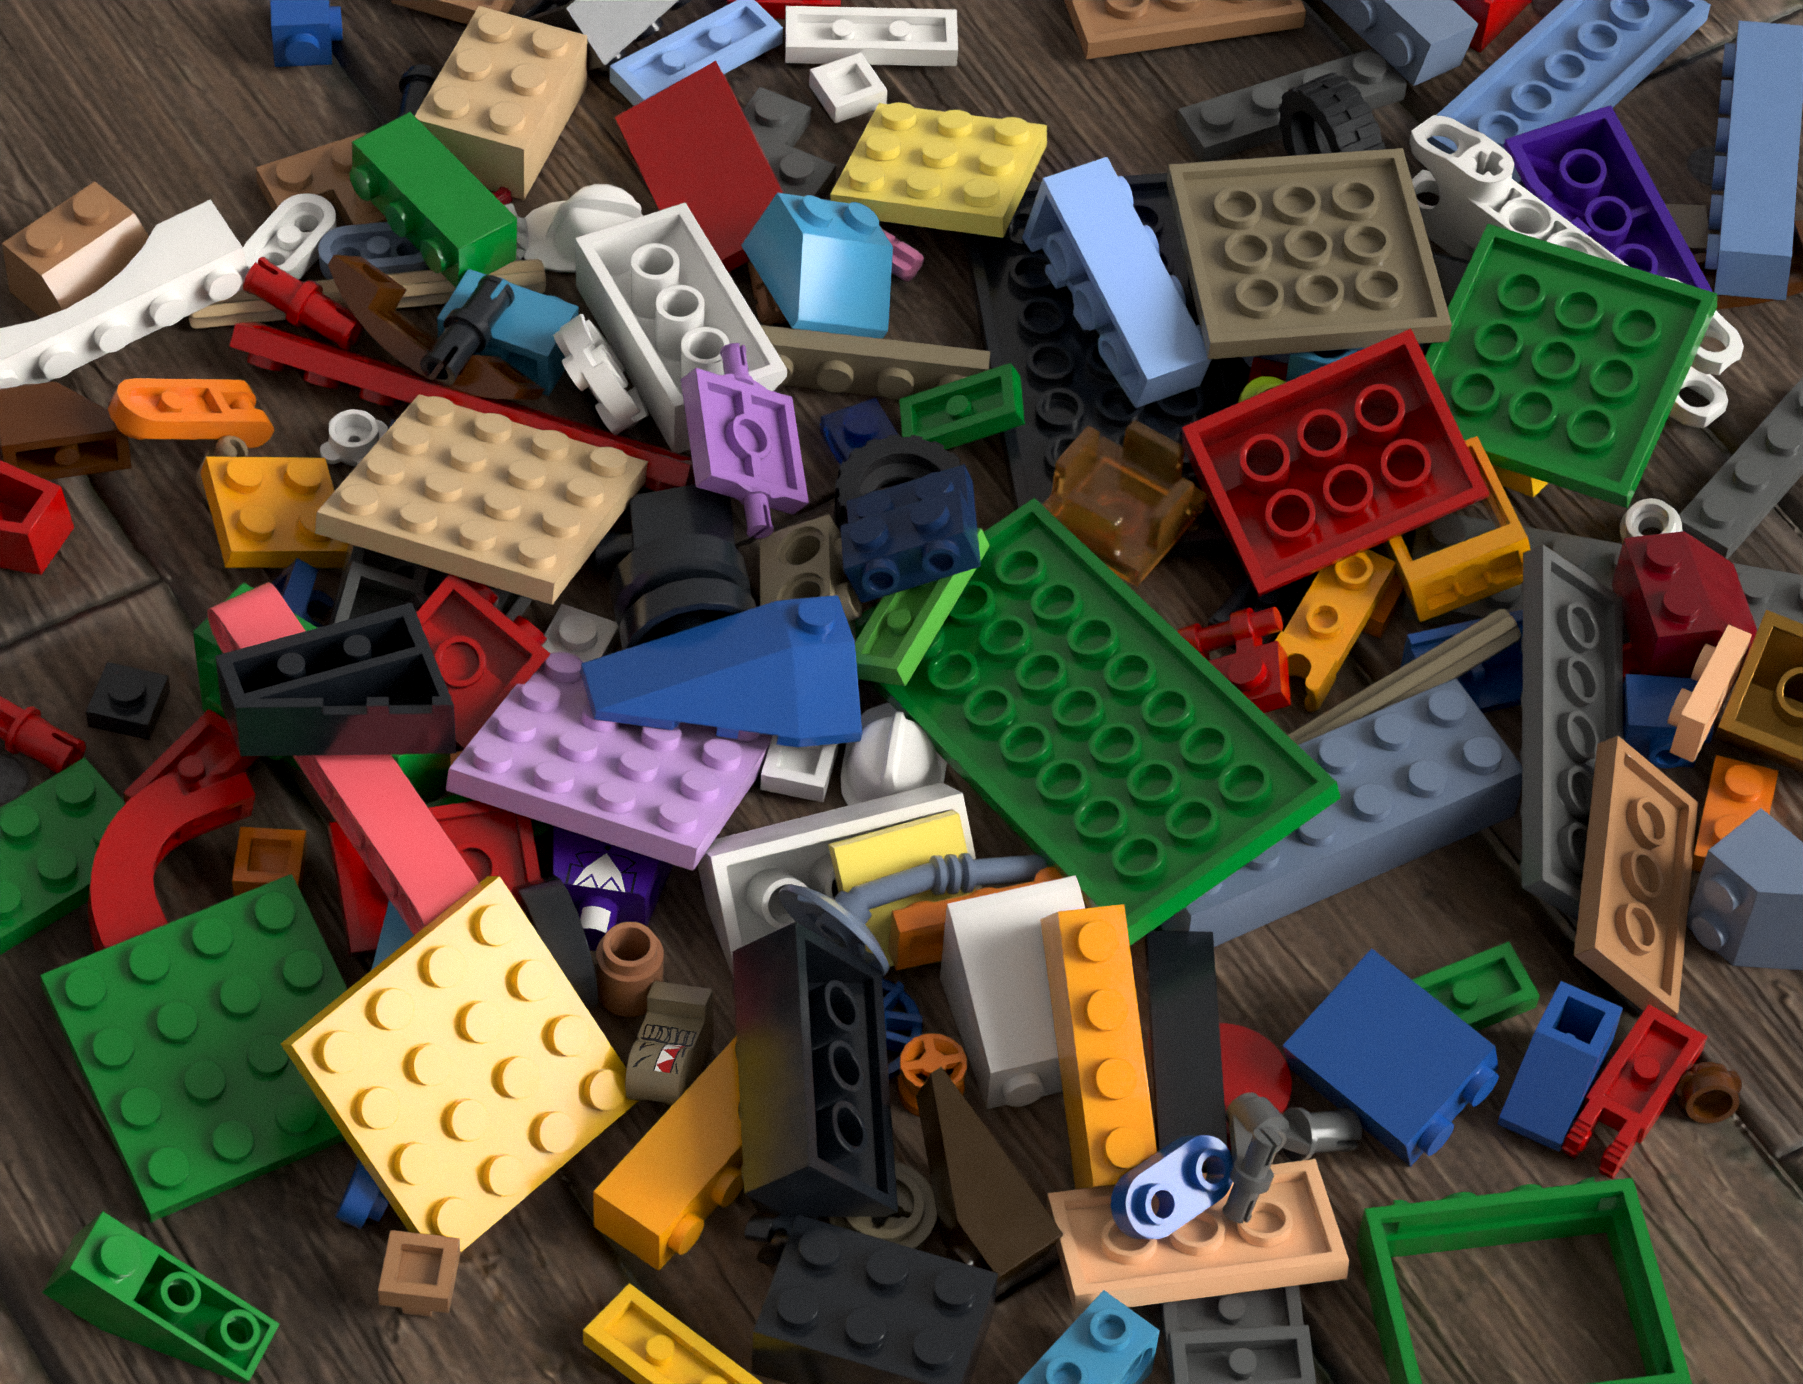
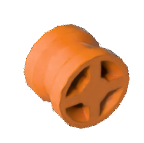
M942 1034L920 1035L908 1042L900 1055L898 1097L903 1107L913 1115L919 1116L916 1095L925 1083L923 1076L929 1077L932 1072L941 1066L964 1097L967 1056L962 1046L950 1037Z

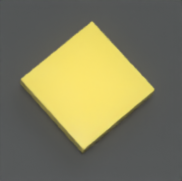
M954 810L828 844L838 891H845L847 893L854 886L929 863L930 857L933 855H940L944 859V856L947 854H954L958 858L961 853H968L960 815ZM931 890L870 909L872 917L865 925L880 944L889 967L894 964L888 946L893 910L906 908L918 901L937 902L969 895L970 893H963L959 890L957 894H948L945 890L943 895H934ZM865 945L866 951L872 953V951Z

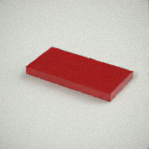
M714 61L617 115L615 119L659 211L686 203L726 270L730 272L750 261L741 245L775 195L784 192L718 63Z

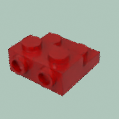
M449 574L416 614L453 701L456 746L463 751L516 684H526L545 663L551 653L542 647L547 638L531 622L520 615H517L511 621L493 606L498 597L489 587L468 579L462 580L458 576Z

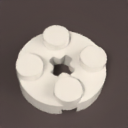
M579 314L553 334L558 347L566 357L562 360V363L567 373L581 391L588 387L591 389L599 402L595 405V408L613 435L616 436L623 430L632 428L649 416L645 402L636 386L627 392L624 389L628 386V382L623 374V371L626 369L609 343L589 319L585 321L584 315Z

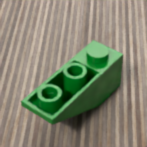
M103 1211L74 1236L42 1291L43 1294L102 1331L243 1384L250 1381L280 1325L277 1321Z

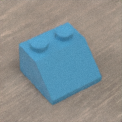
M777 193L741 246L791 328L883 339L888 332L893 246L879 226L877 215L870 208L858 202L843 203L823 200L812 195L804 197Z

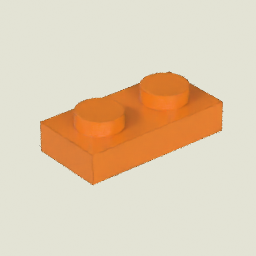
M1719 755L1715 756L1695 841L1692 870L1701 872L1708 850L1760 808L1770 815L1779 770Z

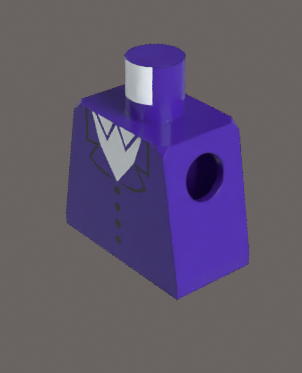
M554 826L553 875L562 880L572 898L588 942L589 950L596 951L602 937L619 923L637 922L648 926L673 864Z

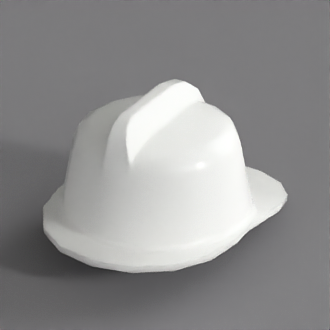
M593 184L581 188L567 201L551 202L536 208L525 217L529 243L523 258L525 260H542L544 269L548 271L576 273L575 238L642 217L644 215L641 214V205L622 188L609 184Z
M885 703L870 708L861 715V741L846 743L841 770V792L848 806L941 782L944 783L947 762L938 754L925 731L914 721L905 719L904 712L896 711L890 703Z

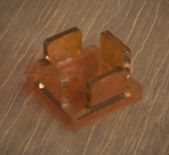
M1136 420L1132 421L1125 430L1123 447L1103 436L1099 440L1100 432L1087 426L1057 460L1052 493L1042 505L1118 577L1138 587L1204 510L1207 493L1196 488L1193 482L1181 477L1185 450L1179 443Z

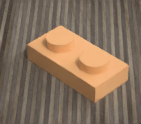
M1728 624L1717 647L1705 644L1691 675V679L1698 681L1693 692L1684 688L1681 689L1667 721V724L1677 727L1669 753L1694 763L1741 672L1752 634Z

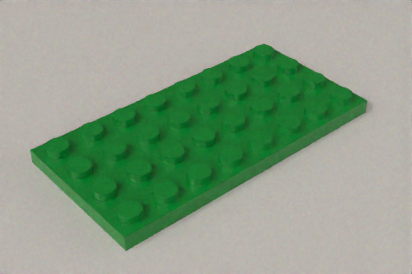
M1035 498L983 532L990 546L981 560V567L976 568L907 685L900 686L868 681L896 711L904 712L905 719L914 721L925 731L938 754L1036 854L1046 861L1049 867H1055L1063 878L1076 875L1083 901L1089 908L1124 904L1130 946L1341 798L1337 781ZM879 602L863 612L861 618L855 619L856 640Z

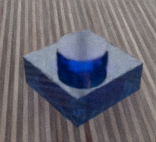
M876 398L823 415L820 418V433L840 466L842 462L846 463L849 459V453L855 448H862L866 445L867 441L875 438L880 440L888 438V435L898 434Z

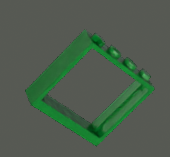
M1590 1177L1576 1184L1546 1188L1536 1184H1526L1515 1187L1509 1192L1485 1195L1457 1192L1441 1200L1416 1203L1393 1200L1390 1206L1364 1208L1356 1246L1390 1384H1422L1391 1258L1607 1233L1647 1376L1587 1384H1692L1633 1178L1595 1182L1594 1177Z

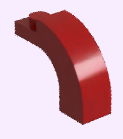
M172 772L141 789L117 812L100 840L91 872L88 920L92 943L96 952L168 924L154 890L153 877L158 866L173 849L182 843L252 815L256 794L246 772L227 778L225 773L207 776L194 783L189 788L190 793L184 796Z

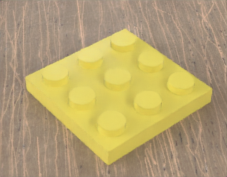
M902 102L891 104L879 103L830 194L831 201L861 203L870 208L877 215L879 221L1003 238L1047 146V125L1028 123L1017 117L997 119L970 115L962 110H948L944 112L915 108L910 104Z

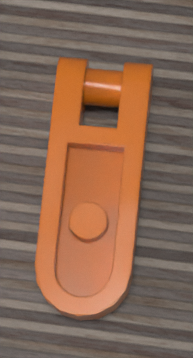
M126 379L118 385L108 407L110 418L114 421L119 431L137 440L220 439L223 436L231 435L243 440L247 448H256L265 444L274 432V427L266 413L254 407L256 397L248 383L243 380Z

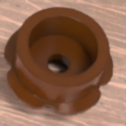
M1701 1062L1692 1066L1681 1076L1675 1091L1679 1095V1105L1686 1109L1691 1119L1705 1124L1717 1123L1729 1118L1739 1106L1738 1093L1742 1089V1081L1736 1071H1727L1726 1066L1723 1064Z

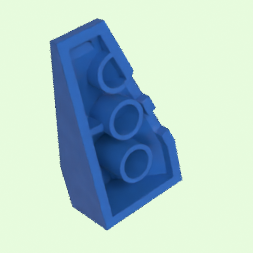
M838 595L774 601L581 663L580 674L593 717L596 720L673 730L681 722L717 727L716 736L732 739L738 738L739 730L777 736L776 745L797 748L861 741L862 722L855 641Z

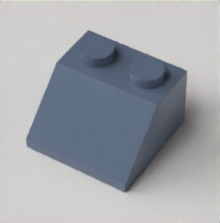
M1762 808L1708 850L1687 915L1686 926L1693 932L1696 939L1707 949L1716 951L1732 966L1803 970V842Z

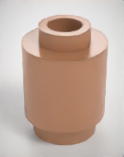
M637 922L619 923L602 937L597 946L596 983L598 998L607 1010L616 1015L635 1017L646 1014L647 996L653 982H664L663 946L658 937L647 926Z

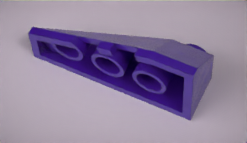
M1611 105L1505 139L1503 146L1512 157L1514 167L1526 189L1629 267L1658 276L1677 279L1685 284L1713 292Z

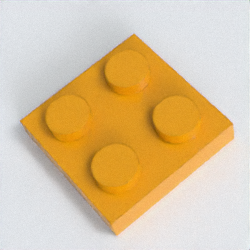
M206 456L200 474L225 568H287L296 558L315 568H343L349 543L315 534L316 513L335 491L325 458Z

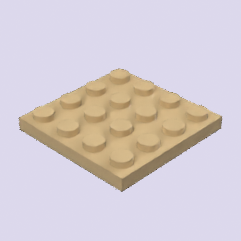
M419 394L317 511L315 534L553 605L629 505L630 499L645 484L648 461L628 456L617 448L597 447L570 439L559 431L540 430L512 422L501 414H485L454 405L450 400L443 397H427Z

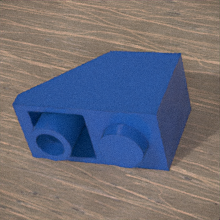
M1560 981L1533 1034L1497 1124L1560 1152L1566 1136L1572 1128L1585 1098L1610 1052L1623 1008Z

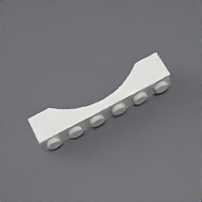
M211 199L157 224L143 248L124 270L97 292L67 309L38 320L0 328V389L17 387L23 384L46 383L53 379L61 378L80 366L108 353L116 352L135 340L163 327L171 326L182 318L218 301L226 300L243 290V283L248 273L243 247Z

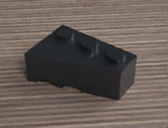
M412 602L215 656L221 706L240 756L456 753L454 704Z

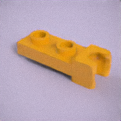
M1368 549L1321 569L1284 632L1280 631L1275 641L1278 640L1287 653L1289 677L1299 676L1306 680L1305 688L1308 695L1305 697L1304 707L1307 711H1317L1336 681V673L1339 671L1394 577L1395 561Z

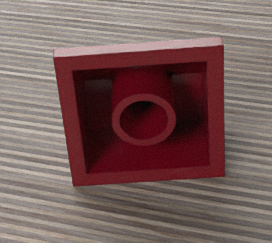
M1685 531L1624 538L1612 581V588L1616 594L1622 597V617L1642 675L1691 678L1697 659L1705 644L1717 647L1728 624L1752 634L1743 662L1744 665L1756 636L1757 628L1734 564Z

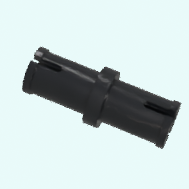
M493 275L483 276L461 308H455L446 317L443 323L444 332L420 361L421 369L427 377L442 361L445 363L433 380L436 384L442 386L454 384L458 374L474 352L484 350L492 338L491 329L515 299L514 292L508 284L505 285L497 297H494L493 300L490 296L502 281L501 278Z

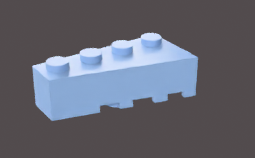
M1108 157L1043 178L1022 239L1031 252L1043 249L1051 264L1046 265V275L1056 289L1064 286L1069 288L1073 297L1074 317L1083 330L1091 331L1096 329L1100 334L1098 340L1100 356L1134 407L1138 408L1200 386L1212 359L1207 358L1200 325H1195L1186 308V297L1180 281L1176 276L1169 275L1159 256V244L1155 233L1148 225L1143 226L1133 207V195L1127 180L1123 176H1117Z

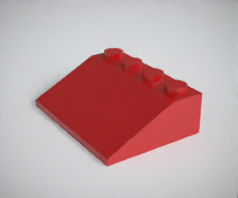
M1411 328L1182 427L1183 448L1216 518L1258 597L1481 501L1490 495Z

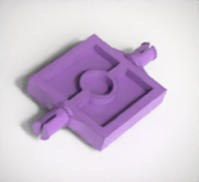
M731 343L720 349L724 375L695 368L680 379L695 484L698 488L739 500L744 505L747 535L749 537L754 536L756 539L765 538L774 531L770 508L794 515L809 504L793 399L790 396L768 390L754 381L749 375L745 345L740 346V343Z

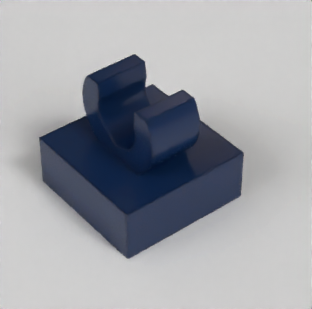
M296 558L271 584L278 590L294 614L317 628L323 627L322 624L312 620L307 611L316 617L322 618L333 607L334 601L326 593L312 590L319 570Z

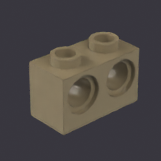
M828 514L774 531L768 537L760 538V606L779 600L838 595L854 641L856 642L855 619L861 618L862 606L843 569L841 532Z

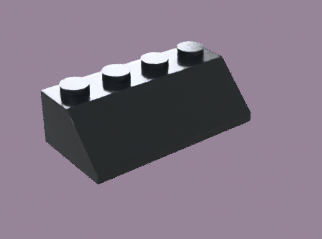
M793 922L732 951L734 973L732 993L735 1000L737 1042L735 1053L738 1060L740 1102L738 1114L741 1121L743 1156L741 1175L744 1183V1194L788 1217H796L797 1214L804 1217H888L897 1213L898 1202L882 972L797 922Z

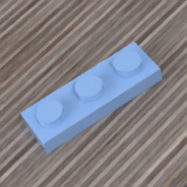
M736 0L610 65V82L635 106L714 61L718 63L725 74L781 45L783 27L755 0Z

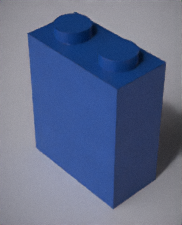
M1372 948L1283 1044L1289 1069L1337 1108H1350L1355 1111L1360 1119L1362 1128L1410 1167L1423 1153L1428 1156L1435 1154L1453 1132L1454 1124L1452 1120L1468 1103L1473 1107L1479 1105L1493 1090L1499 1078V1075L1496 1073L1499 1066L1495 1045Z

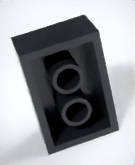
M797 1214L753 1330L751 1373L787 1384H970L993 1317L998 1273Z

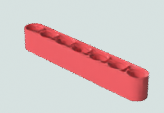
M270 582L207 610L210 628L223 654L305 632V629L281 594ZM391 754L293 756L413 935H416L479 884L462 856Z

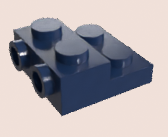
M965 464L941 472H933L922 478L890 488L872 491L864 496L847 501L848 524L840 526L843 569L861 603L981 567L973 481Z

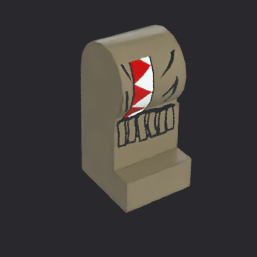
M660 981L653 982L647 996V1014L638 1033L637 1041L632 1046L627 1064L625 1090L628 1099L658 1101L672 1106L698 1078L714 1042L713 989Z

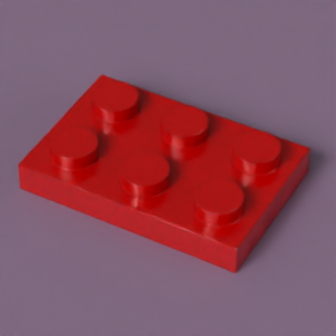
M476 800L428 808L462 856L478 883L487 876H500L511 892L515 886L541 879L531 818ZM337 821L330 822L328 832L349 957L376 953L389 898Z

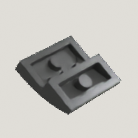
M1299 1285L1159 1303L1164 1348L1171 1384H1316L1309 1325H1304Z

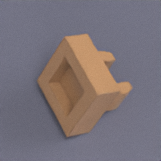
M390 1230L378 1288L379 1305L401 1307L403 1314L432 1317V1311L449 1313L461 1253L460 1238Z

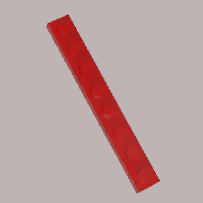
M259 322L235 323L229 347L248 352L247 362L252 365L273 371H282L284 364L305 370L303 375L304 381L332 389H338L340 381L361 388L358 397L385 406H394L396 399L412 403L419 394L427 397H443L450 400L454 405L485 414H501L512 422L540 430L559 431L570 439L597 447L617 448L628 456L648 461L646 482L643 485L648 489L660 491L695 484L692 457L619 434L615 436L609 431L506 399L472 396L436 384L413 370L349 350L345 351L339 347Z

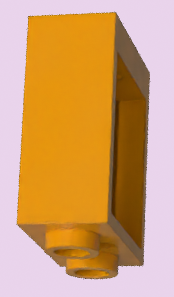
M1478 436L1465 440V443L1490 493L1489 497L1482 501L1496 529L1416 560H1412L1401 535L1383 543L1390 560L1396 562L1395 570L1419 622L1523 583V553L1531 550L1529 540Z

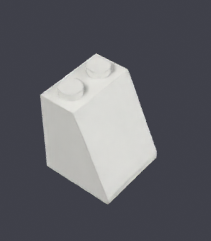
M1076 875L947 904L940 980L986 1109L1003 1105L1013 1107L1025 1106L1035 1102L1042 1096L1063 1092L1040 919L1059 911L1085 909Z

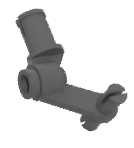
M1248 1092L1235 1098L1228 1106L1225 1114L1226 1121L1229 1124L1233 1164L1230 1178L1234 1184L1227 1202L1223 1206V1214L1228 1219L1237 1223H1243V1220L1248 1223L1251 1220L1259 1194L1267 1192L1271 1186L1274 1173L1270 1167L1275 1154L1280 1150L1283 1151L1288 1159L1294 1162L1308 1160L1314 1153L1351 1152L1355 1150L1358 1144L1352 1139L1361 1140L1362 1126L1355 1111L1350 1108H1339L1334 1111L1309 1113L1304 1108L1294 1107L1289 1108L1282 1114L1267 1098L1259 1097L1256 1093Z

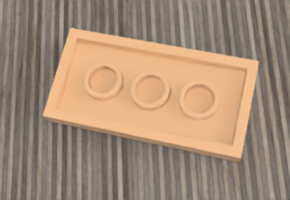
M1316 1159L1271 1164L1270 1168L1274 1173L1273 1181L1267 1192L1259 1194L1251 1220L1248 1223L1244 1220L1243 1223L1233 1222L1222 1212L1234 1184L1232 1182L1228 1193L1220 1201L1162 1239H1134L1125 1235L1118 1228L1111 1212V1196L1115 1185L1047 1193V1212L1063 1233V1236L1055 1245L1074 1314H1082L1103 1290L1125 1306L1136 1307L1347 1279L1349 1258ZM1202 1173L1204 1179H1206L1207 1173ZM1155 1194L1151 1201L1154 1214L1159 1209V1200Z

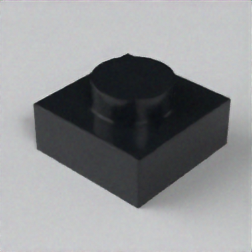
M107 662L86 710L88 727L150 740L170 693L169 676Z

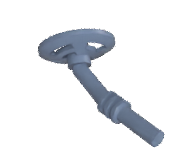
M961 853L958 858L954 854H947L944 856V859L940 855H933L930 857L929 863L854 886L848 893L840 891L834 899L810 888L792 884L784 885L778 896L781 904L795 922L880 970L882 977H884L889 970V963L880 944L865 925L872 917L870 909L931 890L934 895H943L945 890L948 894H957L959 890L963 893H971L974 887L978 885L1034 881L1036 874L1041 869L1047 867V864L1038 854L972 859L969 853ZM865 945L872 951V953L866 951Z

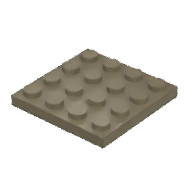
M1403 148L1168 164L1166 182L1208 359L1366 348L1410 328L1418 344L1449 341L1452 324Z

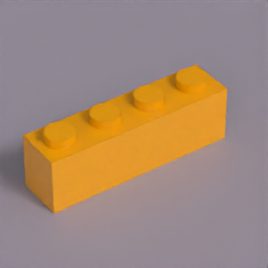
M1124 904L1059 911L1040 919L1075 1189L1115 1185L1124 1174L1157 1153Z
M737 1035L593 1191L594 1227L658 1271L675 1253L679 1255L687 1253L701 1235L704 1220L718 1205L723 1208L730 1205L744 1186L741 1175L743 1164L741 1121L738 1114L740 1102L738 1060L735 1053Z

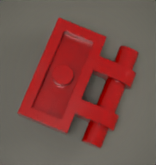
M1276 607L1254 612L1252 608H1246L1232 612L1230 620L1204 628L1199 623L1178 629L1177 632L1263 713L1291 705L1287 653L1278 640L1267 644L1262 643V636L1283 630L1282 618ZM1236 644V653L1210 660V652Z

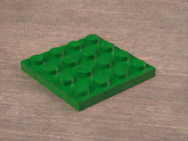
M1487 224L1448 307L1452 324L1449 341L1431 343L1425 358L1464 440L1478 436L1492 465L1628 508L1716 311L1717 293Z
M292 874L40 975V985L150 1223L346 1140L281 1046L283 1041L348 990Z

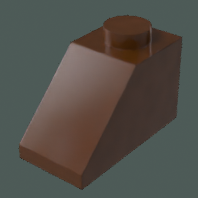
M56 381L23 384L17 387L0 389V441L4 462L45 480L132 468L128 436L119 431L114 421L110 418L108 410Z

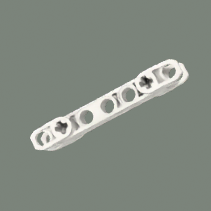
M1437 115L1431 116L1411 130L1409 140L1411 152L1429 170H1421L1412 179L1415 193L1417 195L1422 192H1430L1438 195L1440 198L1437 206L1425 205L1418 201L1427 236L1453 257L1471 260L1487 224H1491L1628 266L1512 179L1514 168L1512 157L1505 149L1483 133L1470 129L1452 118ZM1434 136L1447 137L1456 144L1457 150L1452 154H1448L1432 146L1427 139ZM1668 278V279H1671V280H1675V281L1681 282V281H1679V280H1677V279ZM1717 310L1704 337H1714L1720 340L1726 349L1720 352H1711L1699 347L1681 389L1688 387L1706 397L1710 404L1705 407L1690 406L1678 394L1669 414L1670 417L1691 427L1705 428L1726 411L1729 401L1726 390L1711 374L1720 375L1728 366L1741 359L1744 348L1738 331Z

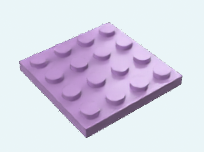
M555 652L550 654L545 663L526 684H516L449 767L446 791L693 871L761 773L772 735L739 730L738 738L732 739L716 736L717 727L681 722L673 730L596 720L593 717L580 674L583 661L570 653Z

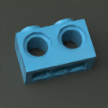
M1103 1290L1017 1384H1142L1152 1373L1160 1330Z

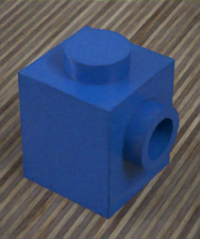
M270 0L275 67L332 65V41H343L341 6H330L329 0Z
M1626 674L1623 682L1624 741L1654 766L1660 768H1694L1696 759L1693 763L1669 753L1677 727L1667 724V721L1681 689L1684 688L1693 692L1698 681L1681 677ZM1714 724L1704 743L1711 742Z

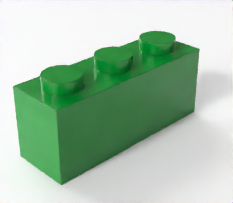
M411 112L352 141V169L349 176L357 195L366 202L371 201L386 217L394 233L399 237H406L421 252L428 267L435 273H442L455 288L468 269L489 275L516 260L517 218Z

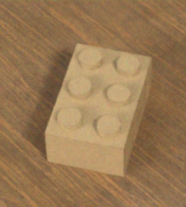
M478 6L415 117L488 190L495 192L500 186L505 187L511 191V197L525 200L587 87V35Z

